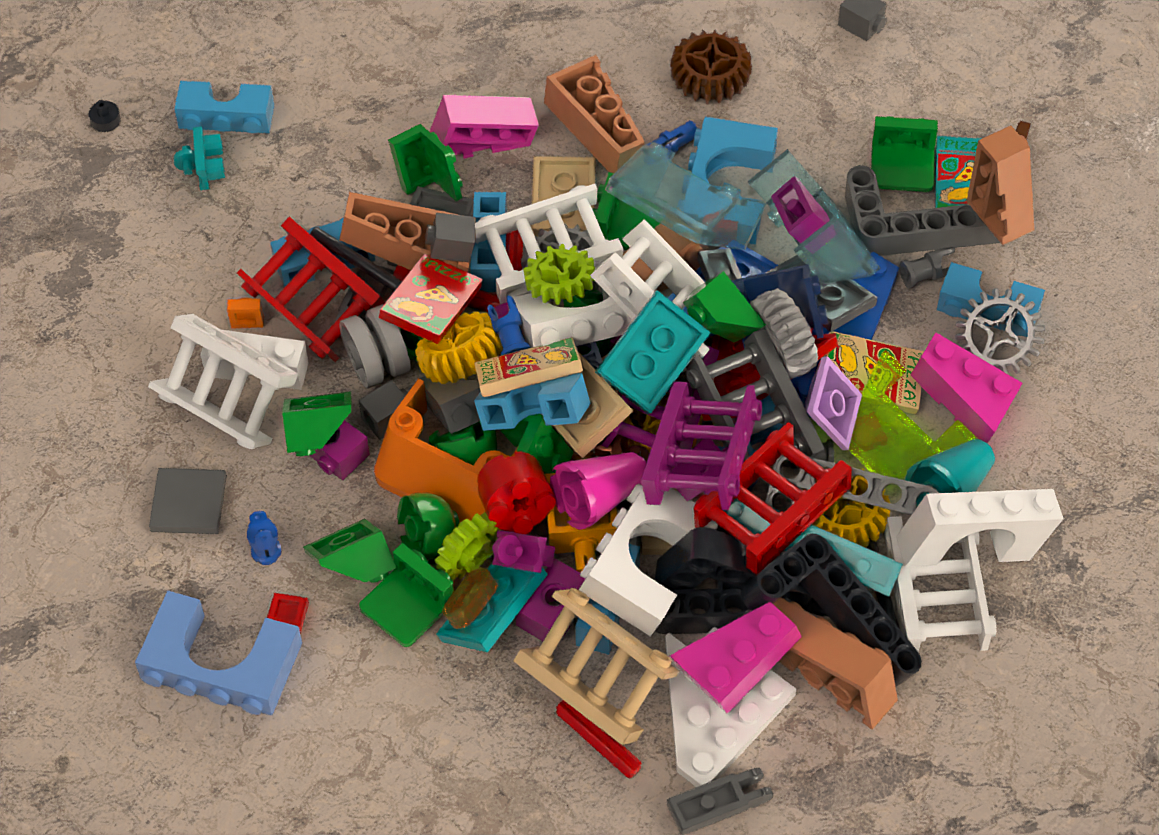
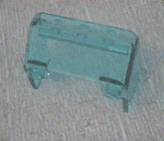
M651 142L650 146L643 145L609 178L605 187L608 193L683 237L703 245L746 250L766 207V203L762 201L746 199L740 196L741 190L727 183H724L722 187L712 185L674 164L671 161L675 152L654 142Z
M788 149L748 181L750 186L771 209L767 215L778 228L784 225L771 195L793 176H796L827 213L830 221L802 243L794 238L798 246L793 249L806 265L809 264L811 275L818 274L819 279L824 284L871 277L881 269L837 205Z

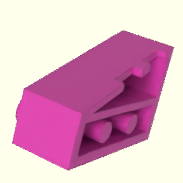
M443 95L429 132H434L442 144L445 146L449 145L455 155L462 154L465 159L473 157V152L491 149L492 153L528 147L532 143L539 124L531 98Z
M936 332L910 374L938 404L943 403L955 416L954 421L960 427L964 425L976 439L986 443L989 442L1023 384Z
M768 602L669 656L689 679L728 714L802 636L797 626L776 606Z

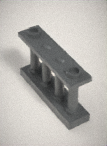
M765 328L753 332L744 341L745 350L707 366H705L700 355L694 357L687 364V380L690 386L697 390L701 400L742 402L747 385L720 396L712 378L749 362L755 364L760 378L749 385L754 386L756 396L762 393L769 394L775 408L774 411L762 415L760 421H755L751 435L778 423L785 425L789 422L794 426V447L811 458H815L825 449ZM709 415L714 426L735 427L730 416ZM721 440L725 448L729 446L730 441ZM747 451L745 454L744 461H746L750 457Z

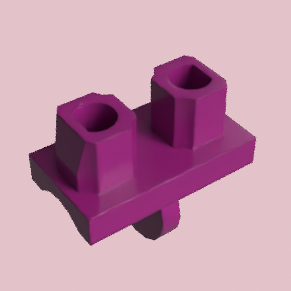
M497 530V540L492 546L494 552L492 565L541 573L542 566L551 567L553 565L555 547L546 545L547 538Z

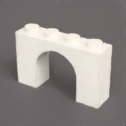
M603 288L602 302L578 308H564L554 306L549 302L543 303L542 296L533 298L532 293L513 297L523 322L521 330L525 342L529 343L531 348L540 345L546 346L573 337L575 346L620 336L623 335L633 319Z
M637 484L627 498V501L632 504L629 510L622 507L611 524L617 528L613 535L606 532L597 546L596 550L601 553L598 560L596 561L591 557L581 572L580 576L585 578V581L579 590L590 599L651 636L663 620L677 595L646 576L636 567L629 553V540L637 536L647 535L660 538L673 546L695 528L693 509L695 502L691 500L687 502L679 492L670 488L669 491L664 492L661 505H647L643 486ZM712 520L705 527L716 530L718 524Z
M1054 489L926 494L896 538L905 567L937 565L955 542L970 534L992 529L990 535L999 562L1030 561L1062 522L1063 516Z

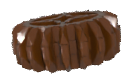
M716 29L712 33H706L702 30L700 35L691 32L689 39L682 38L680 44L675 46L672 58L670 59L671 77L675 81L676 88L683 89L684 96L693 95L694 101L700 98L705 99L707 104L710 99H715L720 104L723 97L731 100L734 94L740 95L743 87H747L750 75L752 74L750 52L747 51L745 43H739L737 36L729 38L727 31L722 35L717 34Z

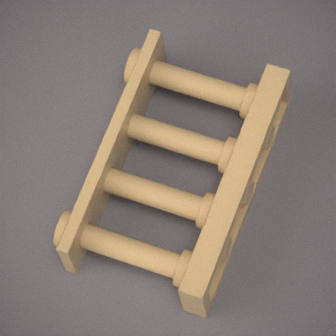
M575 588L555 591L552 597L561 603L564 608L541 646L520 649L514 662L621 745L636 742L644 730L635 723L636 719L634 717L658 677L662 680L677 677L680 670L671 664V658L665 653L650 649L588 602L589 597L582 591ZM575 615H577L589 624L591 628L569 665L561 667L553 660L554 656L552 654ZM602 636H605L619 648L596 686L589 688L580 681L581 677L579 674ZM631 656L647 669L623 708L616 709L607 702L608 697L606 695Z

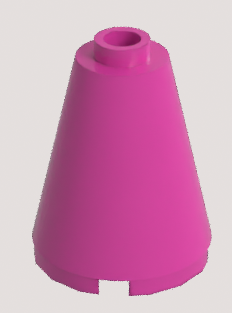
M629 452L562 462L554 466L552 470H556V474L550 476V486L553 490L557 509L560 513L567 512L572 519L567 521L570 526L578 530L591 527L629 497L637 484L642 485L641 478L647 462L638 454Z

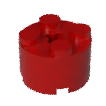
M514 452L515 456L506 458L503 457V454L496 456L488 461L478 474L477 491L489 520L497 522L495 527L504 531L528 534L533 529V526L540 523L554 508L556 500L553 490L539 461L531 454Z

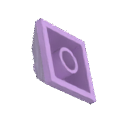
M828 356L821 357L811 381L804 408L811 418L842 450L849 449L862 394Z

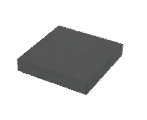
M158 468L149 523L150 531L219 534L227 478L226 471Z

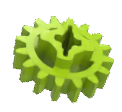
M561 244L559 249L547 246L546 253L536 251V259L528 258V267L523 269L527 291H531L533 298L542 296L543 303L554 299L555 304L559 305L561 299H566L571 303L575 295L583 298L585 296L584 289L592 290V281H595L590 276L595 270L593 257L588 258V251L586 250L578 253L577 246L575 245L569 250L565 249L564 244Z
M486 512L481 516L476 513L471 521L465 519L460 522L459 526L455 527L453 532L443 540L442 545L444 547L438 549L437 552L440 556L435 559V562L438 564L436 568L444 570L453 581L457 577L462 579L466 572L471 574L477 571L479 566L494 553L492 546L497 540V530H500L495 527L497 522L490 521Z

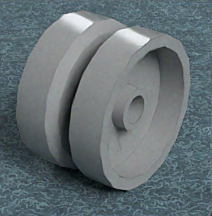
M383 304L367 310L366 324L356 315L341 320L339 323L341 336L350 362L359 380L366 388L383 382L384 369L394 378L409 372L411 369L408 352L398 326L379 318L380 309Z

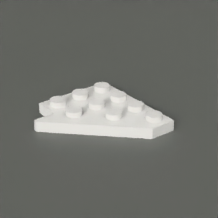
M713 627V628L707 633V635H709L710 633H712V632H714V631H716V630H718V629H717L716 627ZM670 633L665 636L667 656L686 647V645ZM672 660V663H671V664H672L674 667H676L678 670H680V669L675 665V663H674L673 660ZM770 669L727 714L680 670L677 677L668 679L677 773L695 787L719 779L794 698L796 688Z

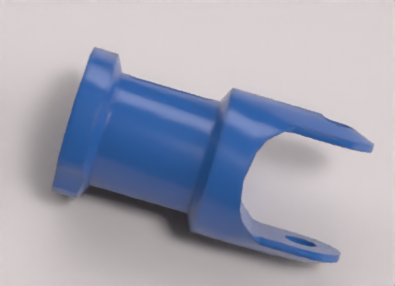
M510 295L507 296L510 310L507 315L500 319L492 305L487 306L493 330L499 335L503 348L501 355L531 348L530 344L525 342L521 330L523 322L517 305Z
M264 511L253 512L249 516L250 523L247 530V540L251 546V556L255 562H259L262 565H270L275 563L282 553V548L278 541V530L275 524L267 518ZM265 550L269 551V556H266Z

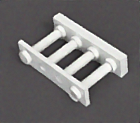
M595 184L589 186L579 185L572 188L568 193L498 216L488 215L475 223V242L479 243L488 240L502 274L500 278L496 279V294L500 304L507 302V296L509 295L513 298L531 293V291L526 289L524 271L513 269L500 235L518 230L529 258L536 259L535 252H541L530 225L549 220L559 246L564 244L565 249L569 250L573 247L561 215L579 210L593 243L592 247L584 250L588 251V258L593 257L595 269L615 252L622 258L623 247L619 238L611 241L605 240L591 208V205L596 204L597 187Z
M645 219L622 239L630 247L622 258L615 252L590 275L633 320L662 282L674 292L676 297L672 302L682 310L685 307L682 302L694 289L705 283ZM639 257L653 271L645 282L631 269ZM703 343L692 359L698 355L703 358L710 349Z
M194 314L175 316L171 329L182 334L183 342L169 378L150 381L148 387L159 393L160 399L180 405L235 437L237 443L245 448L255 449L271 444L273 438L259 431L274 391L279 390V388L294 386L298 373ZM195 345H201L208 349L209 357L196 391L193 393L180 384ZM226 359L234 364L233 367L236 371L223 404L219 408L206 399L220 363ZM248 375H254L261 379L262 387L248 423H245L233 416Z
M888 517L884 534L888 558L903 564L893 587L899 628L918 652L921 642L926 641V638L978 634L981 651L988 650L991 637L996 636V621L994 615L989 616L976 548V545H979V532L970 534L955 542L962 544L964 559L941 560L934 566L905 567L896 538L903 528L902 517ZM967 573L970 588L967 590L920 593L919 589H913L912 580H915L916 576ZM972 603L975 620L925 624L924 620L918 619L917 610L924 606Z

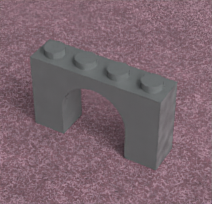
M426 376L419 378L425 384L428 408L450 434L480 421L474 402L481 392L478 379H459L456 383L449 381L446 384H441L440 382H432Z

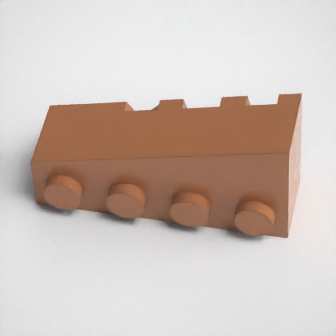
M597 55L547 76L544 104L588 151L596 157L608 172L621 174V177L641 168L645 141L630 114L625 113L622 107L623 102L610 86L611 80L607 73H603L600 68V60Z
M349 192L339 240L412 270L424 254L430 256V245L425 244L427 225H433L436 212L454 213ZM438 259L468 272L469 262Z
M782 598L777 600L773 605L797 626L802 636L778 662L791 671L798 667L803 677L808 681V684L818 691L824 686L838 699L836 701L837 705L847 712L851 708L857 710L865 716L862 719V723L873 730L898 701L889 656L880 649H872L861 643L855 635L848 632L843 633L834 628L826 619L822 617L816 618L807 613L799 604L792 601L788 602Z

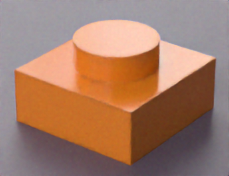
M243 297L240 299H228L227 312L231 329L264 327V315L260 298Z

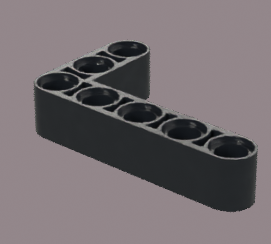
M717 526V531L731 535L721 526ZM715 580V589L670 590L677 595L668 610L671 613L664 616L655 632L658 634L708 633L713 627L720 629L750 613V609L742 600L741 588ZM738 608L741 611L733 613L728 611L727 609ZM703 609L706 612L702 614H697L693 612V610Z
M698 527L689 531L658 558L654 581L668 590L694 589L709 577L742 589L757 574L747 568L746 545L729 534L707 527ZM801 583L781 597L788 602L792 601L799 604L804 611L819 616H827Z
M818 534L806 535L760 571L742 588V600L753 611L768 602L774 604L797 584L801 583L840 631L855 635L861 643L872 649H880L889 656L895 687L912 677L921 668L922 660L916 648L827 540Z

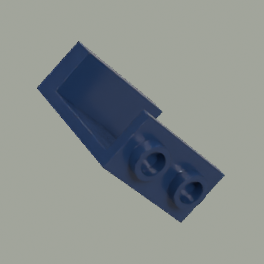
M809 264L731 280L749 304L757 296L777 288L784 291L788 297L793 299L794 304L799 307L807 325L810 328H815L817 339L824 337L823 325L829 324L825 304L818 305L816 295L822 294L818 274L811 275ZM748 335V336H746V337H744V338L742 339L743 346H744V350H745L744 341H745L750 335Z

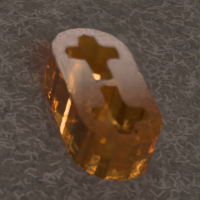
M478 568L470 572L445 603L442 612L452 627L461 629L471 624L495 593L498 584L488 569Z

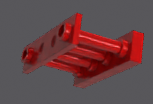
M289 216L280 225L288 234L284 238L286 242L253 278L240 268L237 274L244 281L241 287L254 299L260 295L312 342L308 347L322 360L327 355L336 362L339 357L330 346L341 335L340 321L354 315L359 316L363 310L367 312L370 308L384 305L386 302L377 292ZM304 248L310 254L307 258L309 261L281 292L273 298L262 286L295 250L299 252ZM326 268L333 274L330 277L331 282L296 318L284 306L318 270L322 271ZM349 288L356 294L352 298L354 302L322 337L318 338L307 326L340 290L345 291Z
M788 422L779 431H773L765 443L743 462L739 475V493L732 498V501L738 499L770 523V526L761 534H753L722 510L719 492L711 491L708 495H702L694 505L695 528L705 527L713 520L746 545L747 568L758 574L851 488L852 467L840 460L832 468H823L794 447V426ZM783 455L815 478L817 482L809 490L805 489L802 491L773 470L771 466ZM761 477L792 500L794 504L785 512H777L747 488Z

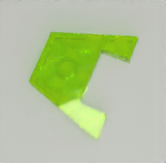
M885 350L880 355L862 392L848 450L870 472L903 480L906 478L907 471L916 462L978 438L957 419L936 441H933L885 394L907 371Z

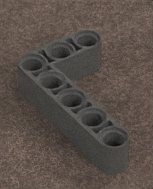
M857 165L852 167L847 173L845 200L856 247L865 256H869L872 252L884 256L939 250L945 247L959 248L1000 243L969 204L884 213L874 171L865 165Z
M781 455L777 459L773 470L783 476V465L790 460ZM811 458L823 468H832L836 465V463ZM801 468L797 477L787 479L802 491L804 489L809 490L816 483L815 478ZM852 468L851 480L857 476L864 477L868 482L867 491L862 495H854L848 490L840 498L912 515L917 508L916 502L921 494H936L939 492L930 486ZM769 485L765 503L775 508L774 500L782 493ZM897 485L901 488L902 497L897 503L889 504L884 501L883 491L887 486Z

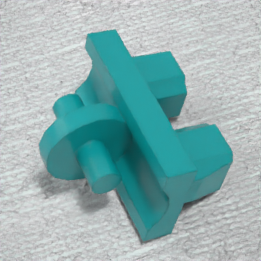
M194 127V150L188 145L183 146L182 150L175 153L173 161L175 167L182 170L185 175H191L193 170L196 169V174L199 176L200 190L210 189L209 180L225 178L223 157L207 159V156L223 155L221 134L204 135L202 127Z

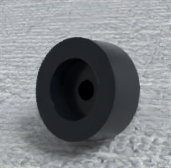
M99 100L89 109L90 123L96 131H112L121 122L119 108L111 101Z

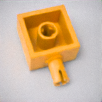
M556 473L545 474L546 477H547V480H548L549 484H550V476H553V475H555ZM555 504L554 508L547 514L549 546L555 547L554 554L574 552L576 571L581 573L591 557L596 560L595 550L606 532L613 535L617 528L611 525L617 516L616 507L591 527L578 530L567 522L572 520L567 512L560 513Z

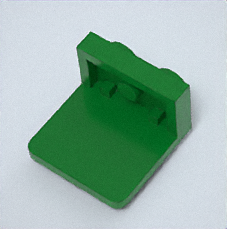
M875 116L871 169L876 175L879 189L916 192L932 191L934 185V148L938 131V120Z
M418 124L388 139L401 188L407 195L415 192L417 186L425 187L435 182L456 202L462 199L460 188L463 187V183L459 174L455 171V154L449 145L445 146L440 142L434 132L430 133L423 125Z
M608 172L605 184L600 183L598 188V209L593 208L592 210L605 240L611 241L619 238L623 250H628L630 247L622 239L644 219L654 229L667 218L669 206L666 202L621 194V174Z
M541 414L528 415L520 420L515 428L499 429L517 448V452H525L534 456L539 461L545 474L556 473V470H552L554 466L570 461L574 453L561 434L557 433L551 425L546 426L544 417Z
M401 543L393 551V559L397 568L361 600L359 608L361 613L400 645L410 647L455 604L454 583L444 570H436L428 564V560L419 550H411Z

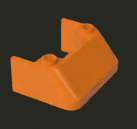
M418 378L389 419L374 467L376 482L380 487L400 497L422 492L440 496L450 505L452 510L456 511L459 517V524L465 519L471 521L476 513L481 516L486 512L477 491V477L480 470L488 461L502 454L504 458L510 456L500 451H487L477 459L474 465H471L418 439L423 430L422 417L428 410L425 384L423 380Z

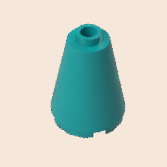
M972 439L916 462L907 471L905 480L930 486L939 493L976 492L993 467L995 455L988 443L980 439ZM923 493L918 497L916 502L917 507L923 500L925 495L930 493Z

